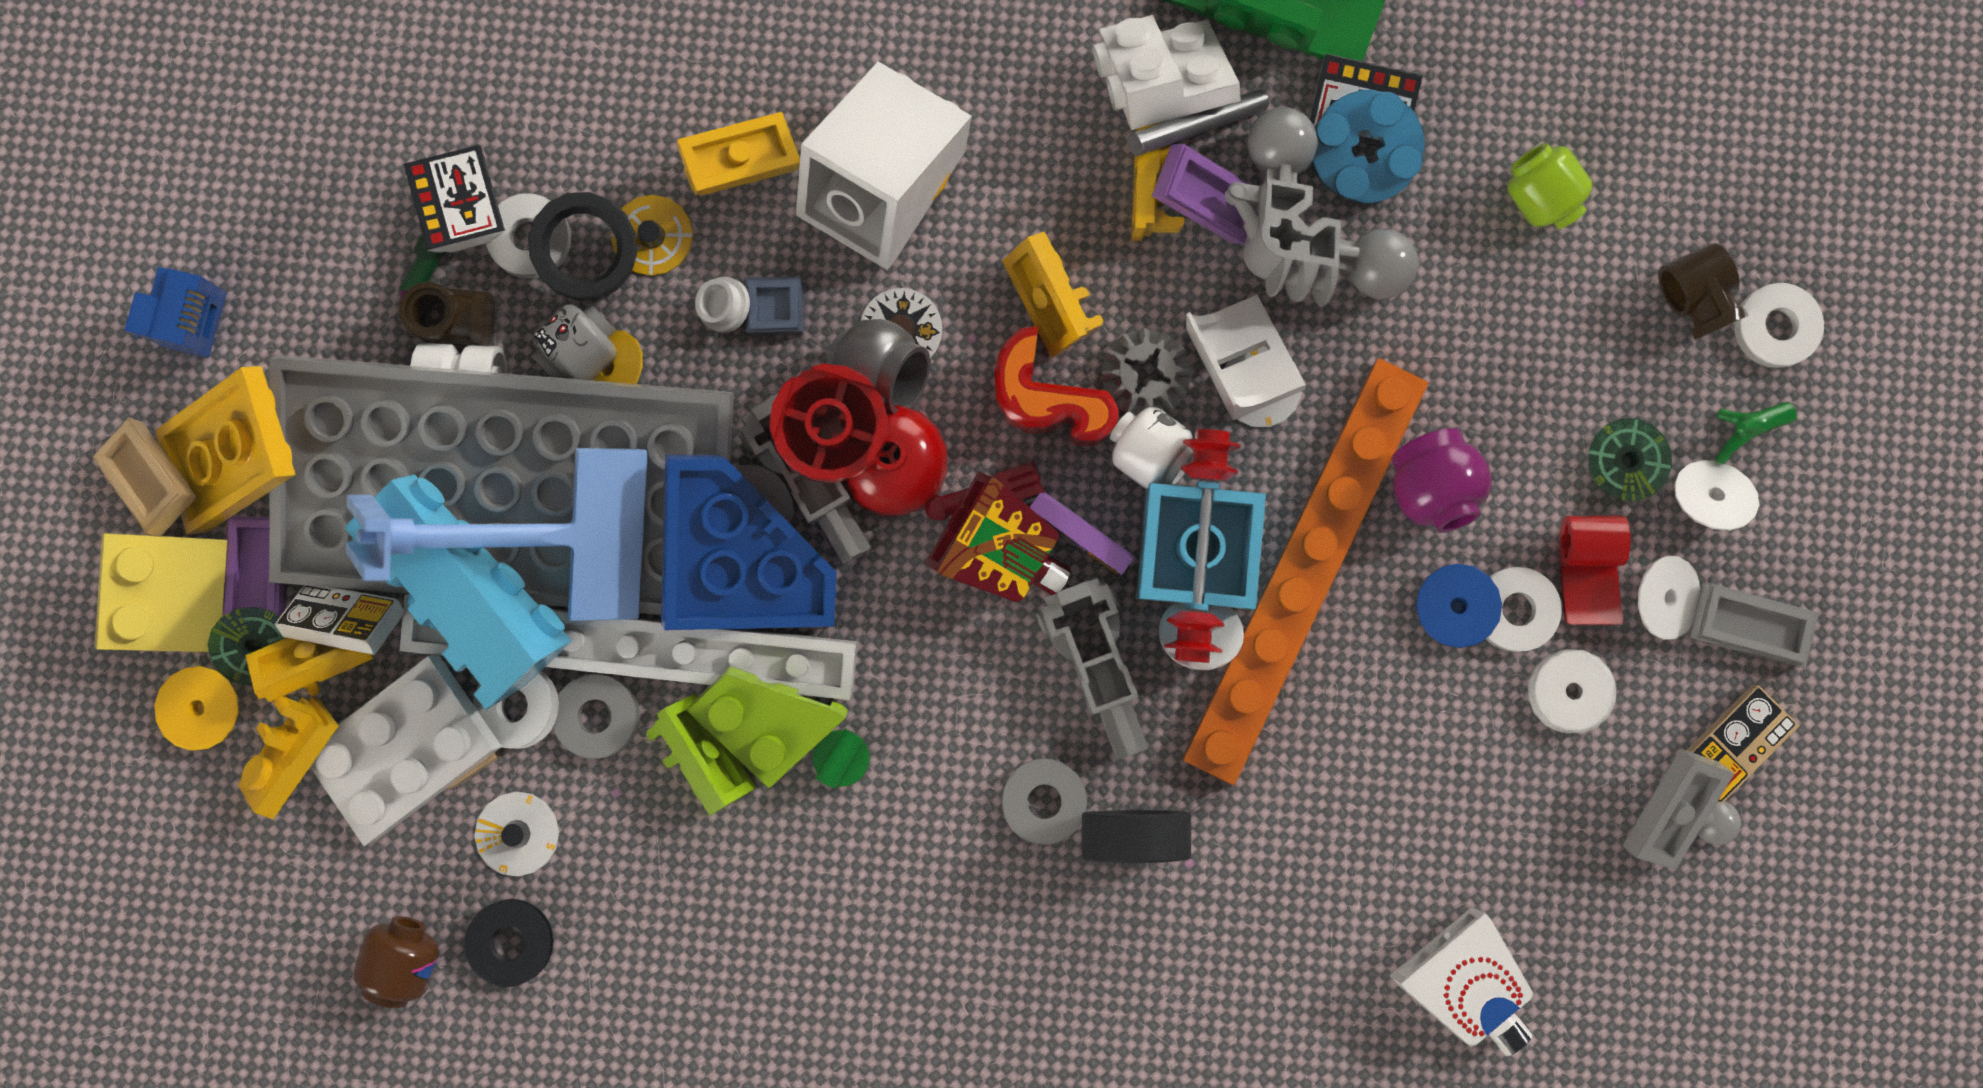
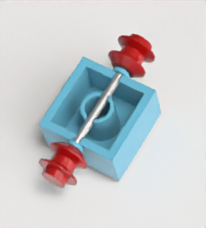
M1196 429L1195 439L1183 440L1184 445L1194 450L1193 461L1182 465L1180 469L1191 479L1203 482H1196V487L1150 483L1147 489H1145L1135 599L1185 604V609H1191V612L1178 611L1167 618L1168 623L1178 628L1177 640L1164 644V647L1176 648L1175 660L1210 663V652L1222 653V649L1211 643L1212 631L1225 627V624L1216 615L1202 613V611H1208L1209 606L1244 610L1256 609L1266 494L1219 489L1220 484L1214 482H1226L1238 475L1239 471L1228 465V453L1240 449L1241 445L1230 442V432Z

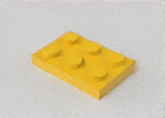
M262 366L240 367L155 430L159 445L197 496L181 514L186 535L209 532L296 475L292 465V452L289 445L285 442L275 410V398L272 391L268 388Z

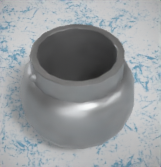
M884 319L862 320L847 331L839 333L833 340L827 354V364L847 366L866 376L881 395L885 410L894 414L898 411L894 405H902L910 409L915 406L927 385L930 374L931 359L929 351L923 346L916 344L913 337L901 326Z

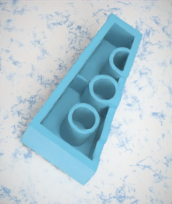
M414 474L391 480L374 497L390 519H413L414 524H469L466 521L457 520L443 505L445 499L437 487L424 478H417ZM355 517L344 527L352 539L357 541V529L363 528ZM484 547L414 548L413 554H391L390 580L386 581L387 584L397 588L404 586L410 594L407 597V604L409 606L407 610L420 626H428L438 630L444 637L448 647L442 652V655L456 672H461L468 668L481 685L474 693V696L485 710L525 687L572 642L563 631L565 626L561 618L546 605H538L523 589L525 583L521 576L506 563H498Z

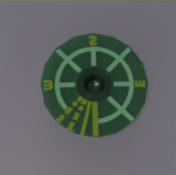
M1621 418L1605 425L1594 436L1588 451V466L1595 483L1607 495L1622 501H1639L1654 495L1667 482L1672 469V451L1665 436L1653 424L1638 418Z
M258 607L237 608L223 615L211 629L207 644L210 659L218 671L236 683L253 686L245 655L286 638L281 635L275 625L280 616L271 610Z

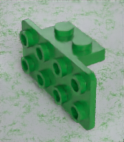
M1162 0L1216 20L1227 28L1243 30L1268 39L1271 43L1282 48L1295 49L1324 60L1327 53L1358 61H1363L1385 3V0Z

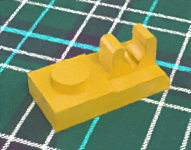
M783 112L680 138L676 142L689 186L695 195L699 194V196L797 171L800 166V157Z
M1156 123V124H1153V125H1149V126L1137 128V129H1136V132H1138V131H1140V130H1143V129H1146V128H1149V127H1152V126H1155V125H1158V124H1160V123ZM1171 144L1139 156L1134 155L1131 241H1142L1143 236H1151V233H1179L1182 231L1185 217L1168 216L1164 210L1158 209L1164 203L1152 197L1159 172L1163 168Z
M1045 231L1027 237L1002 260L1035 326H1039L1038 333L1051 358L1061 355L1082 337L1091 334L1103 324L1101 315L1086 318L1080 303L1090 293L1085 287L1072 290L1069 284L1070 280L1063 268L1062 260L1051 245Z
M284 638L245 655L254 693L259 700L265 697L268 703L271 701L275 702L280 696L287 697V694L303 687L307 689L310 696H315L320 692L318 681L320 683L374 659L372 654L291 638Z
M285 696L278 697L274 705L281 715L287 717L283 725L271 727L260 722L256 728L265 746L258 755L253 756L247 762L242 772L241 780L238 783L252 811L256 814L272 820L276 817L339 727L322 700L311 696L309 701L301 698L299 702Z

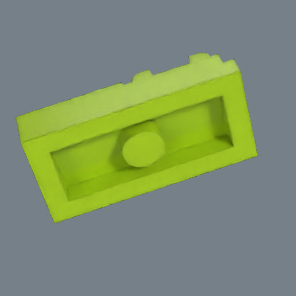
M695 693L657 713L659 719L654 722V726L647 730L646 736L649 741L663 736L672 753L665 757L662 762L667 768L677 764L681 765L680 770L689 782L694 795L700 800L709 816L741 799L756 789L740 761L687 711L691 703L698 697V694Z

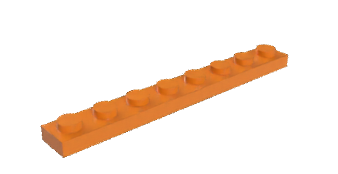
M1380 358L1374 361L1256 604V609H1254L1243 631L1244 638L1241 649L1236 657L1227 664L1181 759L1182 761L1235 786L1389 467L1391 458L1396 452L1429 384L1428 381Z

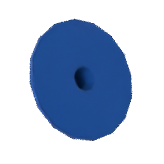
M1457 563L1441 567L1426 578L1418 591L1416 609L1420 624L1431 638L1445 646L1463 648L1477 645L1492 634L1500 621L1502 601L1498 587L1488 574L1475 566Z

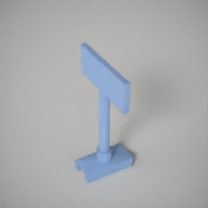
M576 448L572 521L567 524H414L413 519H390L372 495H347V507L363 529H357V541H346V554L364 581H389L391 554H413L414 548L569 547L571 548L568 619L570 621L638 619L647 450Z

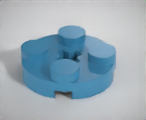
M1360 90L1349 93L1330 105L1316 124L1318 146L1312 161L1314 172L1325 188L1343 199L1361 204L1386 200L1405 189L1421 169L1425 148L1422 126L1411 107L1405 104L1395 93L1376 90ZM1367 131L1371 138L1379 137L1382 143V147L1376 151L1377 160L1373 163H1368L1365 156L1355 157L1352 153V147L1359 143L1358 133Z

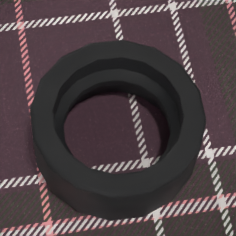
M591 192L566 193L549 201L535 216L528 236L529 257L539 278L557 294L576 301L599 300L616 292L630 277L637 257L635 231L626 213L610 199ZM574 214H589L600 218L611 228L616 238L617 253L613 265L605 274L593 280H577L566 276L555 266L550 256L549 241L554 228L563 219Z
M1104 810L1083 812L1082 857L1087 861L1107 863H1162L1189 860L1192 857L1191 814L1186 811Z

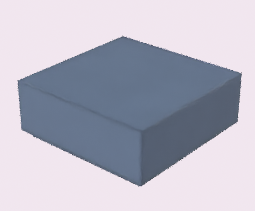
M801 276L745 278V287L750 298L749 312L746 317V333L748 336L804 335L803 280Z

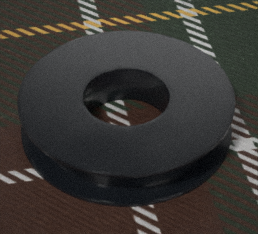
M505 899L488 905L476 914L468 926L464 947L467 961L478 977L495 986L514 987L533 979L546 967L553 951L554 938L551 925L539 908L527 901ZM502 927H513L523 936V951L515 959L504 958L495 948V936Z

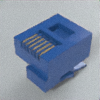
M158 267L151 294L134 293L124 331L132 334L133 338L142 339L143 337L164 348L209 359L227 292L202 276Z

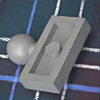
M1680 749L1622 846L1636 858L1676 870L1697 835L1703 841L1712 845H1724L1733 841L1741 829L1740 815L1730 803L1726 801L1724 803H1717L1734 773L1718 761Z

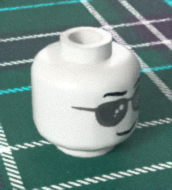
M1157 407L1146 408L1137 416L1130 411L1127 412L1110 434V439L1116 443L1112 452L1114 466L1145 489H1147L1150 483L1176 485L1185 474L1180 469L1181 466L1193 461L1194 451L1183 444V440L1193 439L1191 432Z

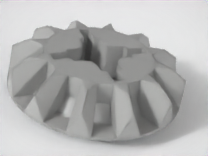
M1142 328L1138 331L1122 335L1107 351L1102 366V382L1105 391L1110 393L1117 407L1125 413L1130 411L1137 416L1142 410L1149 407H1157L1163 412L1168 413L1186 395L1192 369L1186 356L1185 348L1172 339L1167 332H1157ZM1153 353H1157L1156 362L1158 364L1155 371L1169 384L1163 381L1150 380L1146 387H1142L1139 394L1135 393L1134 391L1138 385L1136 383L1138 373L1131 369V365L1124 362L1143 365L1148 358L1151 359Z

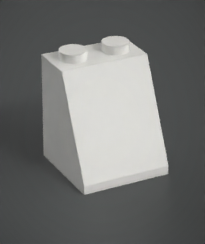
M877 62L802 142L796 216L888 270L934 200L932 199L949 172L951 175L964 155L972 116L961 110L954 103L944 100L916 84L906 75L897 73L884 64Z

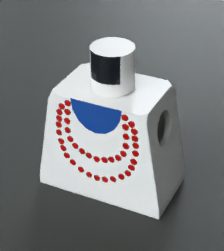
M1471 907L1389 975L1399 987L1470 1047L1477 1045L1489 1035L1504 1055L1510 1056L1524 1048L1532 1039V1033L1515 1012L1531 1000L1533 992L1492 920L1486 913Z

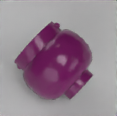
M1446 428L1424 434L1409 441L1393 454L1391 460L1396 470L1393 481L1395 499L1402 512L1411 521L1421 526H1435L1437 532L1445 533L1467 526L1480 517L1479 507L1486 502L1491 492L1492 476L1484 457L1474 446L1465 442L1459 429Z

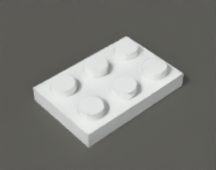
M439 654L424 658L338 724L339 727L310 768L362 845L366 846L376 842L502 746Z

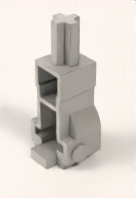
M776 394L752 408V412L742 418L746 426L740 428L743 434L739 437L750 456L755 453L768 470L787 480L793 491L791 494L808 523L813 527L819 524L842 565L862 556L863 553L872 547L848 508L854 502L842 482L812 481L797 472L791 473L771 441L760 445V443L772 437L769 425L772 403L777 396Z
M1098 578L1045 597V607L1041 608L1040 613L1036 614L1043 635L1048 634L1055 649L1061 655L1074 662L1081 681L1080 688L1090 714L1099 713L1116 760L1148 749L1131 700L1139 697L1127 665H1123L1116 646L1120 633V620L1117 608L1121 605L1113 585L1108 586V584H1104L1101 586ZM1103 602L1106 612L1097 616L1107 640L1106 646L1109 653L1082 663L1069 626L1056 630L1053 621Z

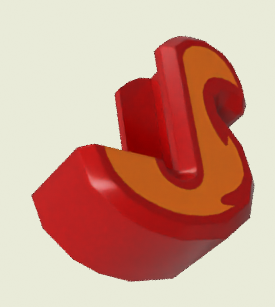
M1039 326L1021 328L1005 341L998 354L994 370L996 405L1008 424L1025 433L1045 434L1069 423L1073 426L1069 439L1076 446L1091 447L1107 440L1116 426L1119 417L1118 407L1110 393L1104 390L1032 382Z

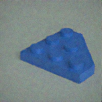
M665 455L661 625L663 629L834 627L836 571L723 455Z

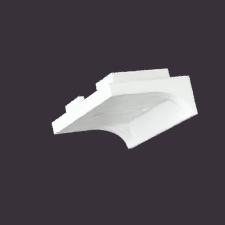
M1258 295L1211 314L1194 316L1190 312L1186 314V330L1232 420L1305 390V383ZM1265 345L1268 348L1265 352L1223 370L1219 366Z

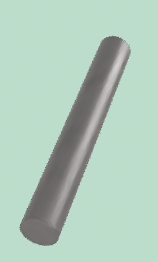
M1262 89L1240 95V102L1175 118L1132 133L1128 137V147L1135 156L1148 153L1262 112L1268 108L1269 98Z

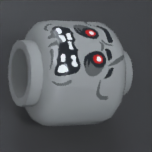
M566 304L535 331L532 341L537 350L531 356L551 377L593 380L616 357V348L609 339L616 330L595 307L592 306L584 313L577 306Z

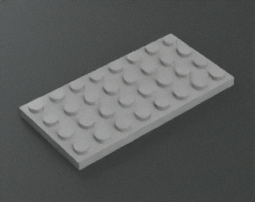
M284 355L270 357V390L275 398V410L285 442L289 445L292 452V465L296 475L269 492V582L409 594L404 586L397 588L387 584L386 581H364L346 554V541L354 540L344 527L354 516L347 507V495H372L375 497L391 480L414 474L417 478H424L437 487L445 499L443 505L457 520H463L469 524H567L572 521L576 448L647 450L639 613L661 615L665 455H723L730 462L734 392ZM484 547L498 563H506L521 576L525 583L523 589L538 605L568 607L571 548Z

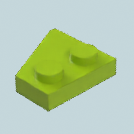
M731 666L701 693L687 710L768 788L773 786L846 718L848 712L842 704L832 701L829 706L797 695L799 690L778 682L765 683L757 675Z

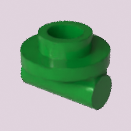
M846 728L830 732L815 746L813 752V765L817 773L815 778L833 789L836 786L845 787L859 781L865 775L870 763V753L864 739Z

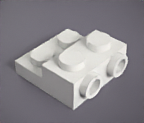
M1153 15L1143 18L1125 19L1116 25L1099 29L1101 43L1093 44L1096 68L1100 78L1106 77L1108 94L1113 109L1123 108L1131 130L1241 101L1239 81L1208 19L1196 23H1183L1173 29L1160 32Z

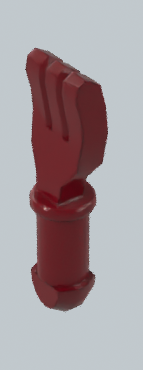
M1034 461L1007 469L993 476V478L1000 481L1022 501L1035 498L1040 492L1044 493L1043 486L1040 484L1039 474L1036 473L1037 468ZM968 488L943 496L939 494L933 496L925 505V513L928 518L935 521L947 520L946 517L953 515Z

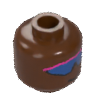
M396 916L392 918L391 923L375 925L366 932L354 967V981L362 989V996L366 1000L382 1007L401 1008L405 1007L408 1001L417 1000L426 993L439 956V947L437 942L429 934L425 933L426 926L424 923L410 917Z

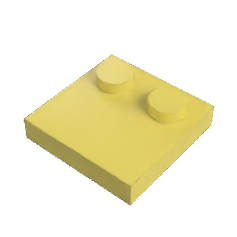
M102 533L95 648L102 650L220 652L221 635L212 630L213 628L222 630V624L218 621H222L227 540Z

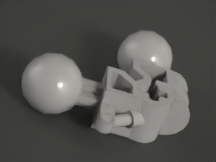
M1290 107L1273 108L1260 115L1251 125L1247 148L1250 160L1261 173H1264L1263 184L1256 186L1234 182L1225 191L1224 196L1230 205L1236 207L1245 222L1243 228L1247 233V238L1243 250L1244 262L1253 274L1265 279L1267 295L1272 298L1275 297L1281 287L1285 285L1286 292L1291 300L1301 302L1311 290L1315 302L1320 306H1325L1329 303L1335 291L1338 273L1349 275L1350 281L1361 294L1376 300L1393 298L1406 292L1414 282L1419 267L1417 250L1405 234L1390 228L1375 229L1360 236L1356 242L1341 240V220L1326 217L1320 218L1310 227H1307L1301 220V217L1312 206L1313 186L1297 184V174L1306 170L1314 159L1318 146L1316 128L1304 113Z

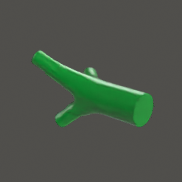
M1787 401L1750 413L1734 412L1723 408L1719 409L1717 418L1736 424V431L1715 457L1716 462L1724 465L1738 448L1751 439L1767 431L1795 422L1797 413L1794 406Z

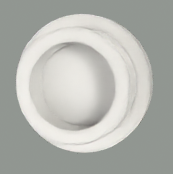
M718 277L707 281L701 286L695 299L696 312L707 328L719 333H728L737 329L746 319L750 307V298L746 287L740 281L731 277Z

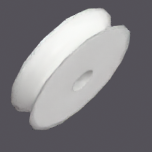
M1560 650L1547 655L1534 667L1528 681V699L1534 714L1545 726L1561 733H1584L1598 728L1610 716L1616 702V683L1611 670L1598 656L1584 650ZM1571 683L1578 689V694L1574 699H1570L1566 694V688Z

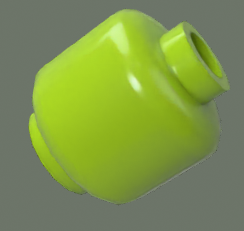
M1545 142L1523 154L1510 166L1509 170L1513 175L1508 180L1507 192L1527 222L1532 226L1544 227L1554 224L1557 229H1562L1577 221L1586 212L1587 209L1583 203L1590 196L1593 183L1568 147L1555 146L1551 148L1549 143Z

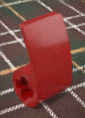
M1588 515L1563 517L1559 534L1563 611L1567 624L1621 625L1624 623L1618 566L1626 565L1630 554V528L1625 516Z

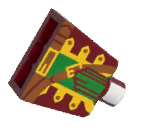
M979 471L924 563L944 577L1017 603L1024 599L1031 585L1050 595L1060 592L1070 575L1069 566L1049 555L1058 540L1059 533L1000 481Z

